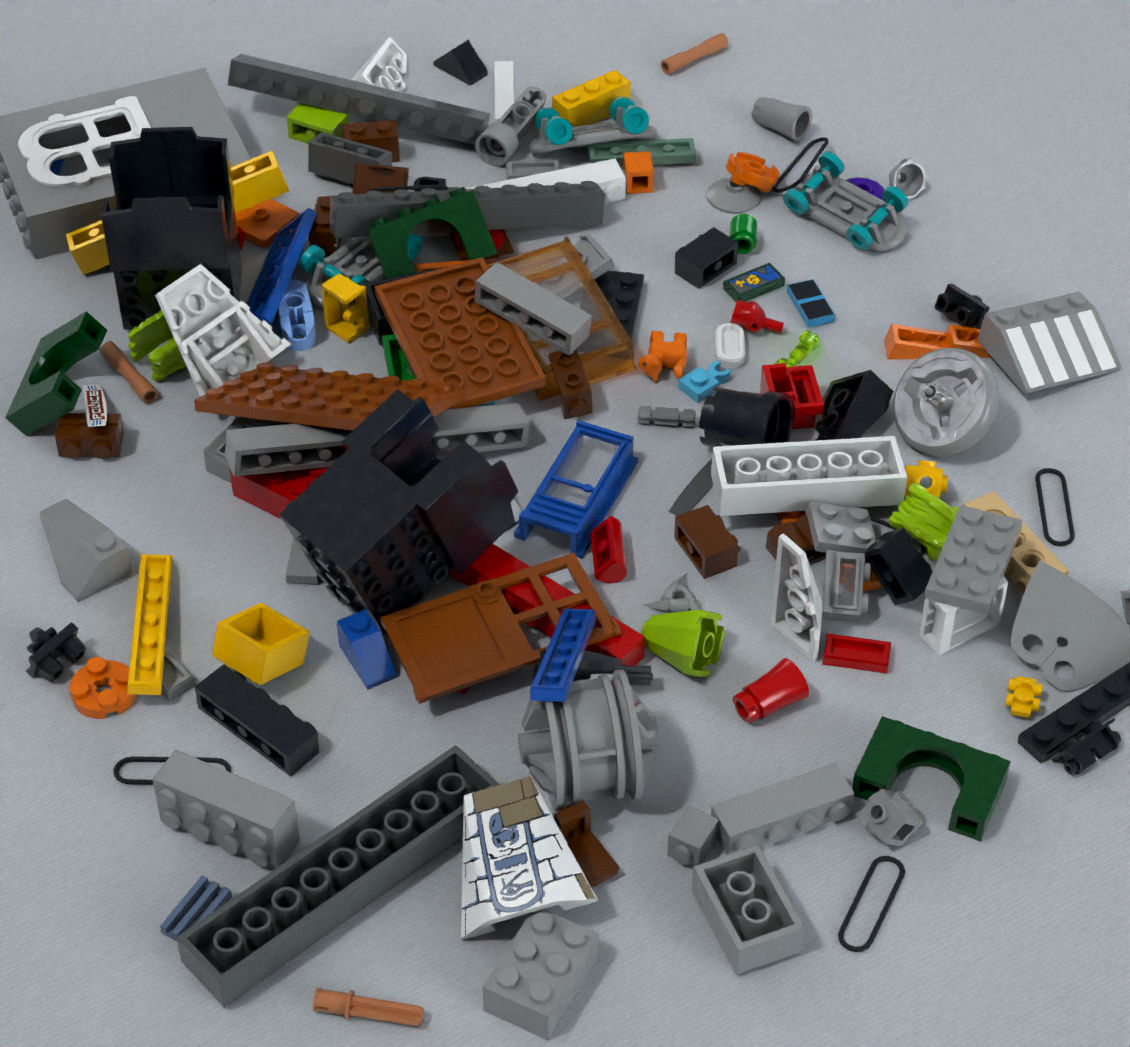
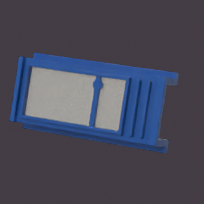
M578 420L575 429L524 511H521L519 525L514 532V538L525 541L534 525L570 536V554L575 553L577 558L582 559L591 544L590 532L605 520L638 463L639 458L633 456L634 437Z

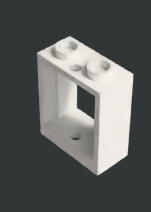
M1003 576L989 614L966 608L961 609L962 607L925 599L919 633L920 637L939 656L1000 626L1008 586L1005 577Z

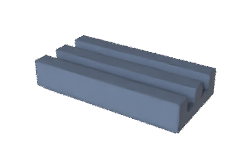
M201 875L160 925L161 933L177 941L176 937L183 933L199 917L202 909L213 896H216L215 900L197 922L227 903L232 897L231 889L227 887L221 889L219 883L215 881L209 883L208 878Z

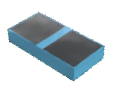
M814 279L787 285V293L807 328L834 322L835 314Z

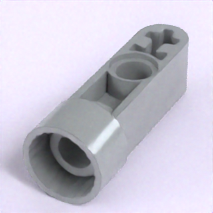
M537 87L525 89L496 123L490 124L477 138L475 148L479 157L484 162L493 166H502L515 153L518 148V142L534 125L536 113L545 105L547 96L543 90Z

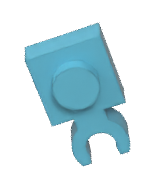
M719 360L714 361L710 364L708 370L705 371L703 368L698 367L678 379V388L695 402L699 403L707 398L708 395L714 394L715 391L713 389L715 387H719V384L727 383L731 379V370L728 368L723 372H719L721 362Z

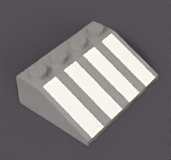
M1080 291L985 313L977 339L1024 394L1119 371L1121 368V364L1096 308Z

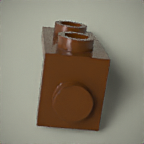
M577 349L570 355L562 351L549 353V362L560 390L563 418L581 417L593 413L592 389Z
M584 800L574 805L565 806L558 813L554 814V820L580 865L590 887H594L619 874L618 865L591 832V809Z

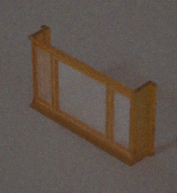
M564 237L562 242L498 261L503 266L512 269L519 275L535 282L542 288L592 315L590 335L577 348L590 385L636 370L633 342L568 237ZM495 263L487 265L490 269ZM520 328L546 377V386L535 389L538 400L542 401L560 395V390L548 357L549 353L560 350Z

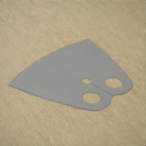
M1039 561L1025 589L1014 620L1011 633V647L1025 662L1040 666L1045 679L1054 687L1062 691H1072L1099 682L1130 662V626L1088 588L1058 569ZM1030 634L1039 637L1043 644L1041 651L1037 653L1027 651L1023 646V638ZM1057 638H1065L1068 642L1067 646L1060 647L1057 644ZM1059 661L1070 663L1074 669L1073 677L1067 680L1059 678L1054 671L1055 664Z

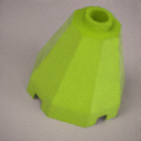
M691 610L652 615L643 624L641 634L645 636V647L684 674L708 677L712 671L705 669L710 662L716 665L719 661L725 631L724 626H720L717 623V620H722L721 613Z

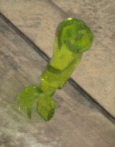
M804 331L799 338L800 343L789 353L790 356L787 359L781 358L777 360L775 364L785 363L786 367H796L795 364H800L810 352L819 347V336L811 331Z

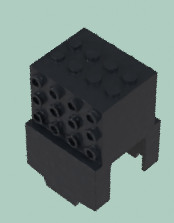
M193 127L142 128L140 138L111 142L109 163L117 210L110 211L108 199H103L101 218L110 269L114 273L123 329H134L141 322L159 313L161 307L155 295L200 264L230 289L229 293L240 302L242 264L227 139L197 136Z
M399 389L391 394L341 441L346 452L338 457L319 478L313 480L309 487L294 501L290 502L285 510L279 514L317 575L327 584L326 589L338 601L341 598L347 601L346 606L353 614L366 609L383 633L386 631L380 617L418 604L436 583L446 577L448 571L452 568L461 575L515 522L510 502L519 492L504 461L499 460L491 466L483 455L464 440L442 461L436 458L431 439L439 430L433 414L422 397L413 401Z

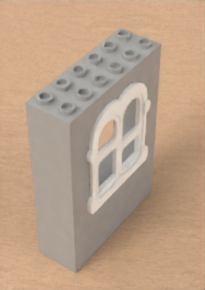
M205 68L0 116V184L4 183L2 186L6 199H11L9 200L12 215L17 216L15 219L19 233L25 232L22 234L26 250H32L35 259L70 251L66 234L102 220L103 199H108L110 211L117 210L110 166L99 167L93 154L94 151L110 148L111 142L140 138L142 128L193 127L197 136L227 139L231 167L251 159ZM62 145H67V146H68V147H64V148L58 149V148H59L60 146H62ZM77 155L82 156L87 167L86 172L71 176H58L50 171V166L54 161Z

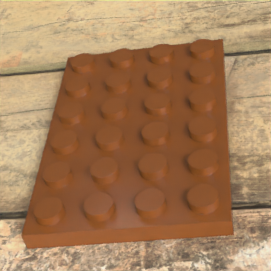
M483 257L374 286L375 296L415 378L424 379L425 383L434 384L445 381L450 382L452 386L463 387L464 399L448 409L474 407L546 386V377L520 327L474 301L476 280L489 269Z

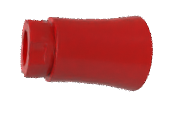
M783 658L772 669L733 697V703L743 721L751 724L757 719H763L789 704L808 698L809 688L805 677L796 664L788 658Z

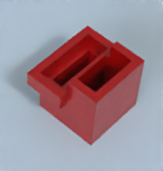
M785 363L762 365L760 394H765L768 391L789 394L793 402L792 430L814 428L816 415L824 414V402L813 366L786 367Z

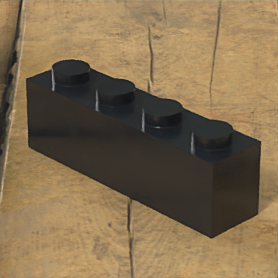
M223 664L195 686L197 704L200 710L290 777L319 754L318 732L315 727L309 722L301 721L286 705H279L270 698L264 689L253 686L238 671L234 672Z

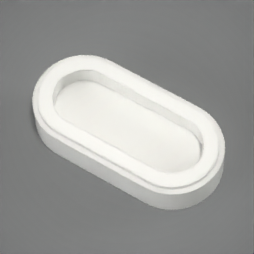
M734 323L720 325L716 329L715 336L716 361L719 360L721 367L726 369L739 368L745 362L744 330L741 326Z

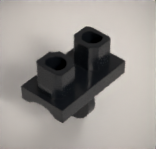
M947 284L945 292L938 295L934 306L936 310L945 313L962 327L981 329L985 313H988L990 308L982 302L979 296L970 295L954 284Z
M71 622L58 634L53 627L46 631L35 627L30 631L29 635L32 643L27 646V650L32 654L29 657L31 666L26 672L32 678L40 674L52 683L64 671L65 666L57 660L61 654L72 663H76L85 654L86 646L77 637L78 627Z

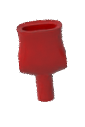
M737 300L730 323L741 325L751 332H757L764 328L781 334L784 325L783 322L767 318L761 306L754 301L744 302Z

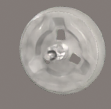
M941 348L924 354L907 368L899 380L894 393L893 416L901 436L916 450L932 456H952L969 450L988 433L997 416L1000 395L996 377L983 359L964 349ZM966 384L968 389L959 397L955 390ZM941 417H950L948 427H942Z

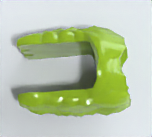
M162 310L146 319V321L141 322L138 327L132 329L128 334L130 341L128 347L131 350L130 356L135 363L150 353L148 361L152 364L151 369L154 372L152 377L155 382L162 381L167 375L185 368L186 363ZM166 340H169L162 347L157 348L160 344L164 343Z
M918 483L911 484L908 488L910 497L906 495L905 501L900 502L898 512L893 511L892 516L888 519L890 521L889 524L895 529L904 527L913 539L927 547L929 560L936 561L939 558L959 507L949 506L940 498L928 493Z

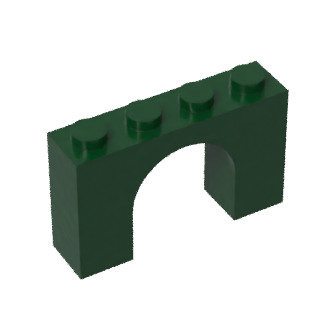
M461 187L449 192L450 198L440 201L439 197H435L423 202L424 208L414 211L410 207L397 212L398 218L388 222L386 217L370 223L372 228L366 230L385 279L415 273L408 257L407 241L414 227L428 219H439L453 227L459 237L467 260L471 261L482 257L484 259L497 254L473 189L466 191L465 187Z
M86 311L42 337L5 418L24 435L29 436L74 410L82 389L67 377L65 373L74 364L100 349L107 329Z
M882 716L854 773L852 790L855 797L867 801L871 795L881 789L891 791L897 777L908 769L926 766L942 770L955 780L960 789L952 808L948 830L981 842L1006 784L1011 761L1001 758L996 754H990L969 747L964 743L955 742L932 732Z

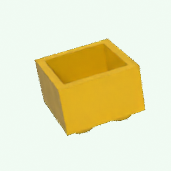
M261 602L217 623L212 656L261 686L304 664L310 631Z

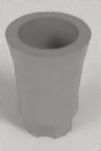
M759 97L754 103L751 113L754 121L784 134L795 142L801 141L806 136L812 122V110L810 107L794 105L773 98Z

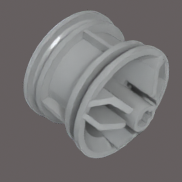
M624 670L614 671L612 683L607 675L598 676V678L573 681L565 702L529 700L522 720V727H524V731H538L518 733L520 758L522 764H526L529 768L531 776L541 789L548 793L554 811L563 808L566 796L570 805H574L582 800L608 797L620 799L624 797L625 789H627L632 800L641 799L643 788L649 778L655 759V753H652V749L648 747L659 746V733L655 716H652L640 698L631 690Z

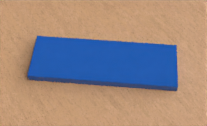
M307 208L276 234L246 303L250 307L249 311L259 320H265L269 325L273 322L317 213L311 208Z

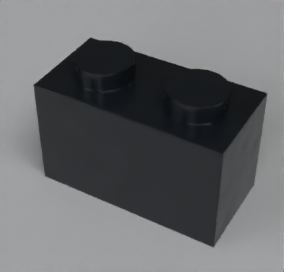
M715 227L711 228L675 252V274L696 288H701L737 264L738 242Z
M904 527L884 533L862 552L865 554V560L867 563H870V568L895 606L914 601L925 591L932 570L929 563L923 558L914 544L913 538Z

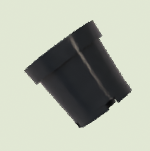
M715 387L713 389L716 392L715 395H708L699 421V428L704 429L705 437L700 436V441L703 445L717 447L789 442L793 425V402L789 394L774 391L760 394Z

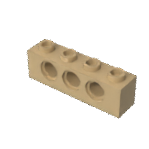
M995 491L964 503L965 507L1020 519ZM1022 521V529L1004 575L1012 581L1018 592L1023 596L1039 561L1058 569L1066 575L1069 574V570Z

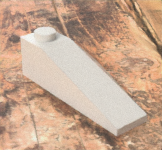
M388 37L351 80L402 92L405 89V83L402 81V78L406 73L407 54L391 37Z
M783 533L778 537L770 624L809 660L814 662L818 659L823 603L806 553Z

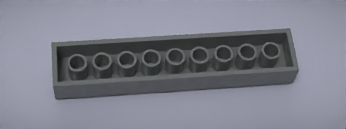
M457 745L453 746L177 936L181 962L225 1008L463 838L464 795L499 784Z

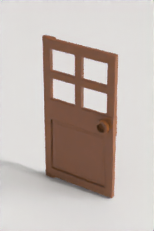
M575 553L496 579L483 581L466 589L380 617L381 623L412 684L415 699L419 704L536 664L537 658H540V651L547 649L548 646L533 651L520 625L548 616L554 628H556L560 619L559 612L563 611V609L587 603L590 609L596 610V620L601 628L592 630L587 646L621 635L620 627L615 619L611 618ZM567 568L580 593L552 601L539 577ZM529 581L542 606L514 615L501 590Z

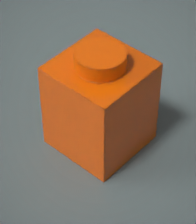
M650 151L624 153L623 174L626 177V194L653 193L654 170Z

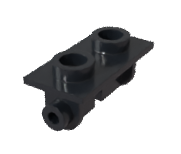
M1115 718L1104 725L1100 720L1094 722L1083 730L1086 737L1079 741L1076 736H1073L1058 746L1062 753L1051 760L1055 762L1062 758L1065 762L1064 769L1068 774H1080L1084 769L1097 761L1091 753V749L1097 758L1101 759L1119 747L1121 737L1109 727L1110 724L1116 721Z

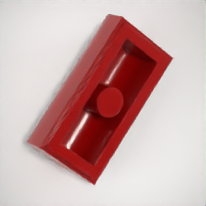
M610 516L590 532L595 578L609 584L620 582L627 575L622 524L617 518Z

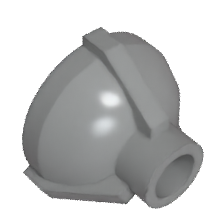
M903 159L890 171L889 186L899 188L908 199L916 197L922 190H925V171L919 163L912 161V159Z

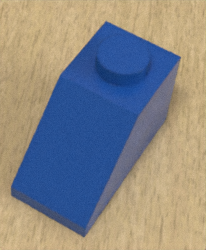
M366 609L337 621L339 647L367 690L397 678L381 631Z

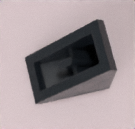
M469 39L433 61L435 67L469 86L488 75V70Z

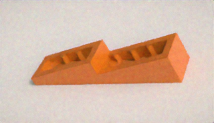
M891 324L884 339L887 360L918 359L928 352L941 348H959L970 351L980 358L992 357L977 341L980 329L949 324L946 332Z

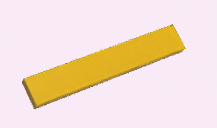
M141 554L127 685L128 694L161 695L173 555Z

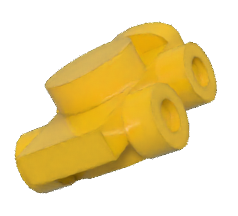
M1017 676L1016 679L1010 678L1007 691L1014 692V694L1007 693L1005 706L1011 707L1010 715L1030 718L1031 711L1038 712L1040 699L1034 698V696H1041L1043 684L1036 683V679Z

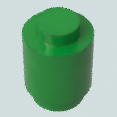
M748 214L736 215L730 222L729 237L738 242V254H747L756 246L757 221Z

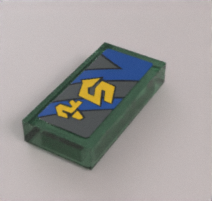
M770 262L723 281V289L735 302L737 300L746 302L785 286V277Z

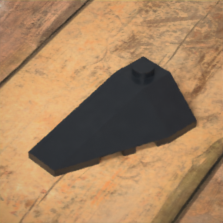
M872 370L831 381L823 398L824 414L822 420L816 423L815 430L819 432V435L815 441L860 438L887 411L894 391Z

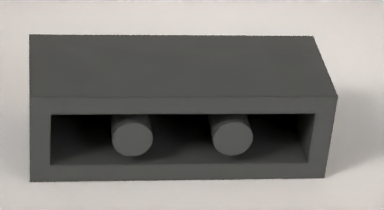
M320 133L309 141L308 171L316 173L323 178H334L351 185L354 181L355 163L392 166V151L326 133Z

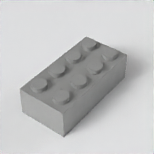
M176 749L152 779L160 820L166 826L188 832L200 841H209L216 844L230 854H239L246 857L260 867L267 866L273 870L285 863L300 842L295 800Z

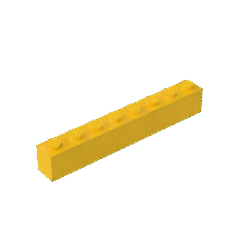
M273 150L231 167L235 213L289 191L284 174ZM102 220L66 234L70 252L83 275L97 271L110 264Z

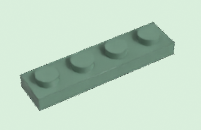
M693 138L603 142L588 145L590 163L616 159L619 166H623L624 153L647 151L651 153L653 166L696 163V150Z

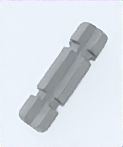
M640 406L638 422L640 424H650V421H653L654 425L678 426V423H682V427H694L696 411L684 409L683 412H680L679 408L656 407L655 410H651L650 406Z

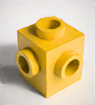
M918 460V466L905 465L907 475L905 496H910L908 488L911 484H920L921 478L927 476L930 479V485L925 489L931 495L940 498V493L946 494L948 475H942L943 469L936 468L937 462Z

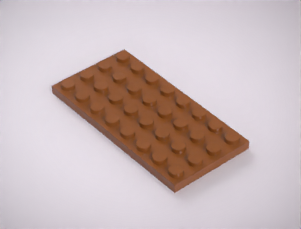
M265 362L257 364V368L251 371L240 373V377L234 380L224 381L223 385L218 388L207 390L206 394L195 399L194 403L196 412L354 430L397 389L413 401L422 397L434 417L463 400L464 389L463 387L452 386L450 382L445 381L431 384L425 383L424 379L403 381L399 380L397 376L376 378L371 373L348 375V371L344 370L330 373L323 372L322 368L302 370L296 365L275 367L273 363Z

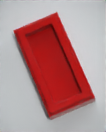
M827 633L822 665L887 674L891 642Z

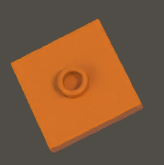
M268 199L251 208L235 213L236 224L243 230L244 238L264 249L273 243L276 234L300 215L299 212L273 199Z

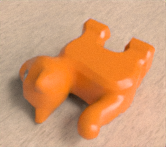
M651 331V344L648 354L639 359L638 368L651 377L654 383L659 378L662 366L673 369V374L677 379L683 377V371L687 363V334L675 332L674 341L666 342L664 341L662 331Z

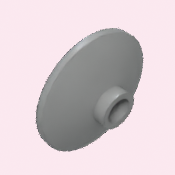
M731 177L714 182L707 191V199L719 211L740 214L749 212L758 206L761 200V192L755 186L747 183L744 186L738 185L731 181Z

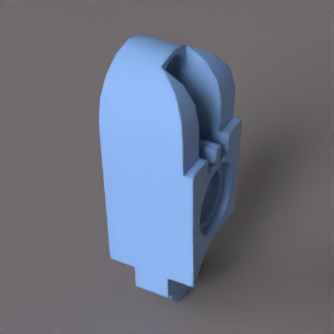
M290 279L279 305L281 336L291 343L287 347L288 349L303 351L312 347L316 342L315 319L306 283L303 284L300 280ZM296 336L304 337L302 339H295Z

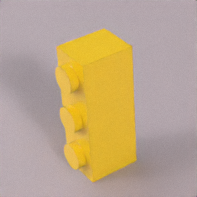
M613 70L553 96L552 108L559 113L560 117L569 121L572 127L594 124L610 117L609 108L614 99L618 97L630 99L631 82L617 70Z

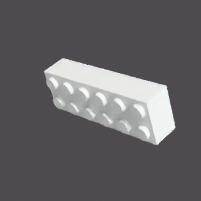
M895 436L713 447L711 477L720 516L805 511L809 501L826 502L846 507L900 505V502L904 501L907 475Z

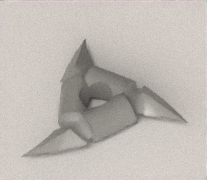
M688 573L670 584L661 597V601L643 604L667 611L669 609L670 612L688 611L689 609L702 610L699 600H695L696 597L685 585Z

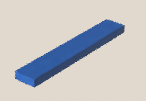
M563 609L530 688V700L566 701L596 622V610Z

